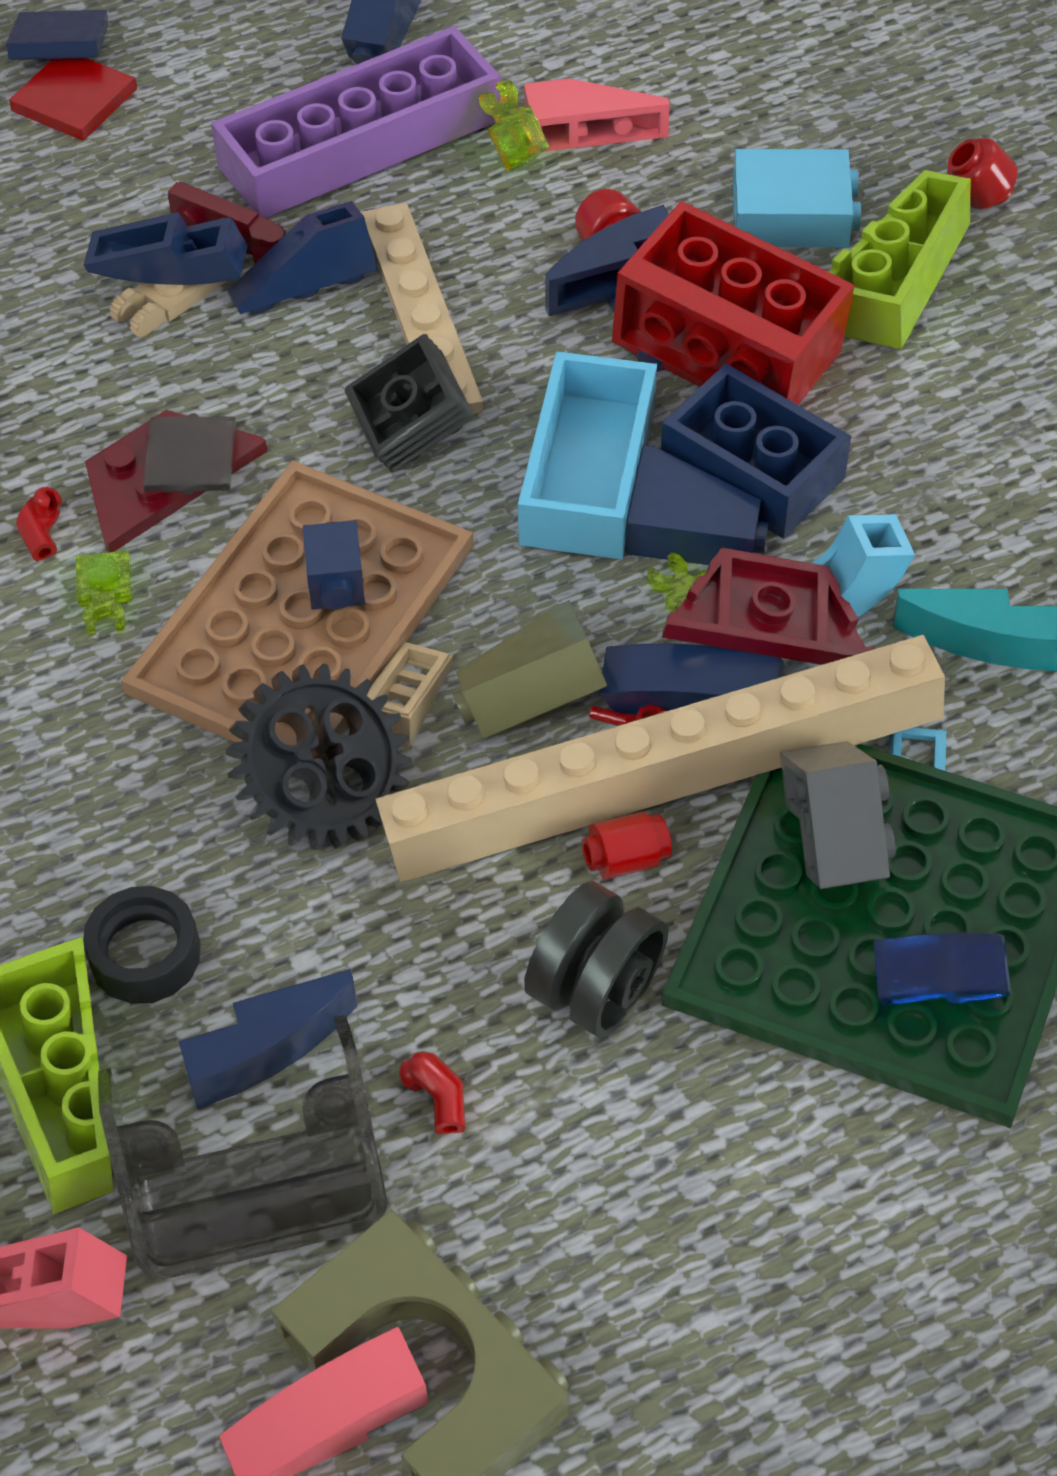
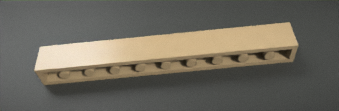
M920 635L379 797L375 800L400 882L781 768L780 752L844 741L857 745L943 719L945 675L924 635Z

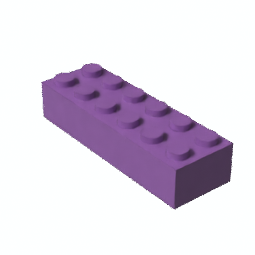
M452 26L211 122L217 166L253 211L258 212L259 216L267 218L501 121V76L455 26Z

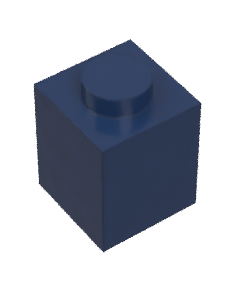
M357 520L303 525L311 609H340L347 606L364 605L365 595Z

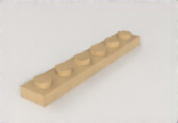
M407 202L361 212L365 218L376 263L406 345L422 334H427L429 339H432L433 343L442 350L473 414L483 412V400Z

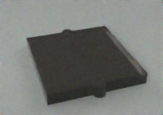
M191 413L188 417H151L143 480L144 492L182 491L184 495H190L192 491H230L236 431L235 416L198 417L196 413Z

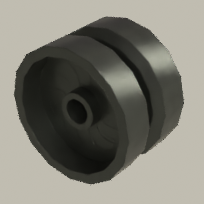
M593 880L583 883L567 897L541 934L529 960L524 978V991L530 997L555 1012L570 1005V1020L599 1039L611 1035L618 1028L652 981L664 954L668 941L669 927L664 921L640 907L623 913V900L619 895Z

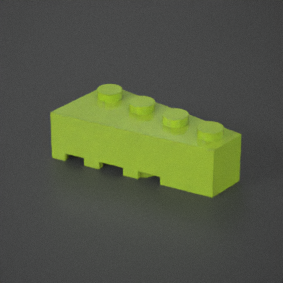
M924 170L888 205L889 213L882 220L877 222L872 220L862 230V239L850 251L843 249L832 259V268L828 272L855 285L844 337L902 350L970 225L971 179Z
M83 936L0 965V1085L53 1215L114 1192Z

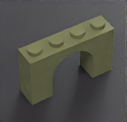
M391 1209L271 1309L276 1331L311 1371H314L352 1350L374 1331L393 1322L418 1319L434 1322L449 1329L462 1340L471 1353L475 1364L473 1377L469 1388L459 1403L401 1454L405 1476H503L569 1416V1394L566 1392L569 1389V1384L561 1371L550 1360L543 1357L537 1361L521 1345L524 1342L523 1335L505 1313L497 1311L493 1315L477 1299L480 1296V1292L476 1284L463 1269L457 1265L449 1269L434 1254L437 1251V1247L422 1226L415 1221L406 1225Z

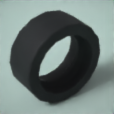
M136 886L113 893L94 908L84 926V951L96 984L109 996L130 1004L154 1003L174 995L191 980L200 963L201 943L195 920L188 905L171 891L155 886ZM157 920L174 928L177 944L173 951L161 962L146 968H125L111 962L107 953L108 944L112 937L123 927L137 921Z

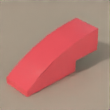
M398 1326L353 1348L286 1387L219 1435V1438L235 1476H293L369 1440L368 1432L429 1404L426 1384Z

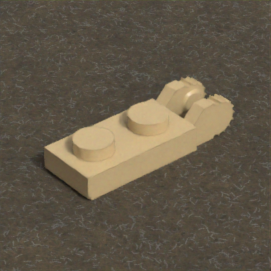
M227 281L192 285L141 283L135 289L127 288L120 296L117 295V298L111 303L109 314L121 324L133 316L129 323V328L132 333L142 338L165 321L170 322Z

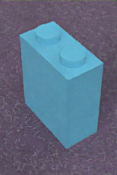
M735 149L733 172L734 226L776 247L849 248L851 231H859L861 225V202H853L852 198H857L859 174L858 169H850L849 149Z

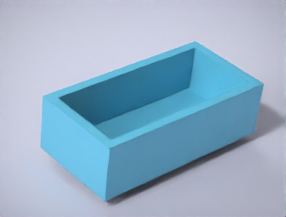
M556 351L518 501L519 546L623 560L626 546L627 520L643 445L648 443L655 411L657 364Z

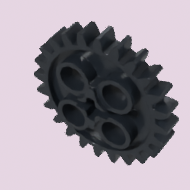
M304 664L299 665L293 671L292 681L283 671H280L271 679L273 689L262 683L253 691L258 703L246 700L239 707V712L248 721H236L230 726L229 731L234 736L242 739V742L234 743L226 749V755L241 759V764L228 773V778L245 779L247 785L235 797L237 801L254 798L257 805L253 808L249 818L254 820L264 814L271 817L267 834L270 836L283 827L289 828L288 845L293 846L300 842L305 834H308L311 850H317L322 847L327 835L335 849L347 843V832L357 841L368 836L366 824L375 828L383 825L375 799L392 794L390 791H401L409 784V781L396 773L397 770L404 769L412 763L411 758L397 754V748L410 740L409 735L393 734L391 727L402 718L400 713L384 716L381 709L389 697L384 694L371 700L367 696L371 684L369 679L363 681L356 688L350 686V669H344L335 680H331L328 664H322L315 670L313 679ZM306 708H309L313 711V723L310 717L305 713ZM330 713H338L347 720L350 729L349 736L340 735L332 728L329 717ZM276 722L288 724L294 730L297 739L295 746H288L278 739L275 733ZM315 749L317 754H326L328 762L324 764L322 759H313L311 751ZM344 767L353 768L360 774L363 783L361 791H355L346 785L343 779ZM290 777H297L307 784L310 795L308 802L299 801L291 795L288 788ZM326 791L328 792L329 796L334 800L333 805H329L326 802Z

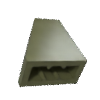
M570 600L554 607L457 670L456 673L462 690L454 693L453 697L465 724L476 721L483 739L602 689L607 684L588 638Z

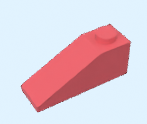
M570 78L524 84V117L533 153L668 137L670 103L666 97Z
M79 1227L0 1246V1328L69 1329L120 1317L127 1255Z

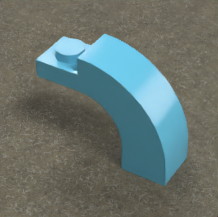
M896 514L849 515L830 548L812 563L829 566L840 585L839 591L841 596L850 603L855 614L859 617L879 603L897 585L912 562L915 553Z

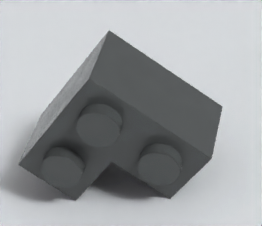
M848 741L780 752L786 807L800 819L806 876L820 889L889 878L888 859L895 857L896 845L892 828L889 823H884L881 801H886L889 798V785L884 767L882 765L877 766L875 759Z

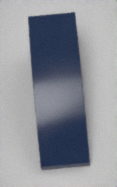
M661 205L636 213L609 225L585 239L564 255L545 274V310L548 316L616 298L618 272L669 215L665 206Z
M179 212L93 231L83 266L89 273L148 284H211L240 279L247 243L231 217L187 226Z
M658 643L607 646L602 670L607 686L599 689L598 694L613 711L623 714H637L642 707L647 705L659 706L665 711H670L783 677L784 661L778 657L708 645Z
M348 969L234 1002L232 1004L237 1024L178 1041L197 1109L237 1095L273 1077L305 1056L329 1036L357 1007L354 979L351 970Z

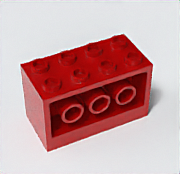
M680 201L618 272L612 342L636 355L639 350L663 361L662 368L699 387L726 363L799 405L841 352L855 285L705 211Z

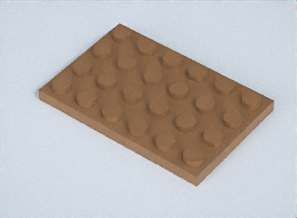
M292 460L121 680L124 694L237 743L242 742V739L234 736L229 731L230 726L236 721H248L239 712V707L246 700L258 703L253 691L262 683L273 689L271 679L280 671H283L292 681L293 671L299 665L304 664L313 679L315 670L322 664H328L331 680H335L338 674L347 668L350 669L351 674L350 686L356 688L363 681L369 679L371 681V688L390 659L403 643L407 642L473 548V532ZM357 520L365 604L347 606L340 609L324 608L312 610L306 572L303 525ZM306 708L305 713L310 717L313 723V711L309 708ZM330 713L329 717L332 728L342 735L349 725L347 720L338 713ZM276 722L275 733L278 739L288 746H295L297 739L294 730L288 724ZM315 749L311 751L313 759H322L324 761L327 757L326 754H317Z

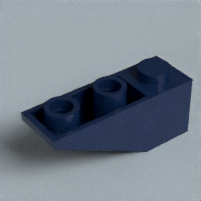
M349 201L303 217L227 290L239 314L246 312L252 314L262 313L271 309L274 303L289 298H309L317 294L320 288L336 283L352 284L361 280L364 274L376 271L377 267L364 216L354 203Z

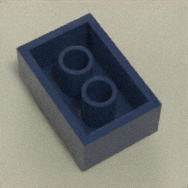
M725 363L662 422L661 450L761 499L759 521L769 522L768 530L784 539L845 479L851 435Z

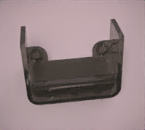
M346 1015L334 1017L345 1074L323 1079L307 1091L302 1104L306 1131L184 1159L179 1137L169 1125L157 1120H144L124 1125L111 1068L98 1070L100 1117L136 1264L144 1273L161 1279L186 1275L365 1232L384 1216L387 1208V1196L358 1053Z

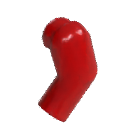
M41 487L36 490L34 496L23 506L16 520L17 530L36 562L53 556L57 552V547L49 531L59 517L62 498L55 489L50 487Z
M416 1052L412 1058L404 1060L399 1068V1078L403 1086L410 1087V1090L414 1092L424 1089L433 1097L435 1132L437 1134L464 1132L465 1112L461 1078L434 1053Z

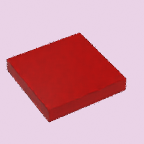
M88 58L52 59L9 99L12 112L84 141L137 90L135 77Z

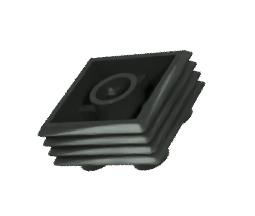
M422 334L347 385L344 390L374 456L385 467H388L390 472H395L408 462L415 461L433 445L448 435L458 432L463 425L474 417L442 350L433 343L432 339H429L427 334Z

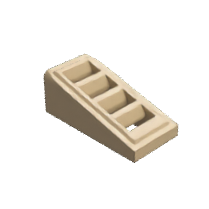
M404 642L369 689L367 696L371 700L386 694L390 698L407 703L406 705H401L387 700L381 709L384 716L400 713L402 718L391 727L393 734L409 735L410 739L400 747L409 749L416 738L453 664V655ZM406 664L429 670V672L424 675L404 668ZM399 680L405 683H409L418 686V688L415 689L412 687L397 684V681Z

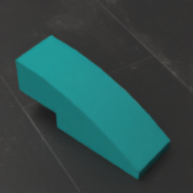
M898 589L893 615V627L913 638L924 635L931 646L989 664L1030 670L1057 671V606H1010L1008 589Z

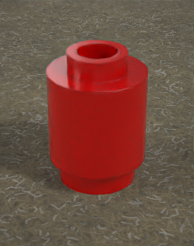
M645 811L591 824L589 826V836L582 839V851L588 869L591 872L599 870L602 879L608 880L658 867L660 860L671 857L672 844L667 824L662 815L654 814L649 816Z

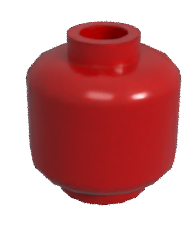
M982 137L965 140L953 150L948 159L947 174L971 179L970 207L982 210L1000 205L1011 196L1018 176V170L1013 159L993 139Z
M610 188L597 190L588 195L580 204L575 215V228L579 238L584 241L607 226L641 211L619 191Z

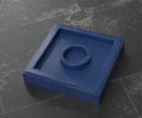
M107 9L19 12L6 43L8 59L97 57L108 28Z

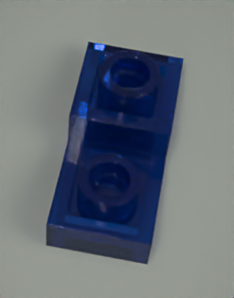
M931 934L874 941L878 998L885 1006L945 997L950 1004L1011 996L1005 938L1002 934Z

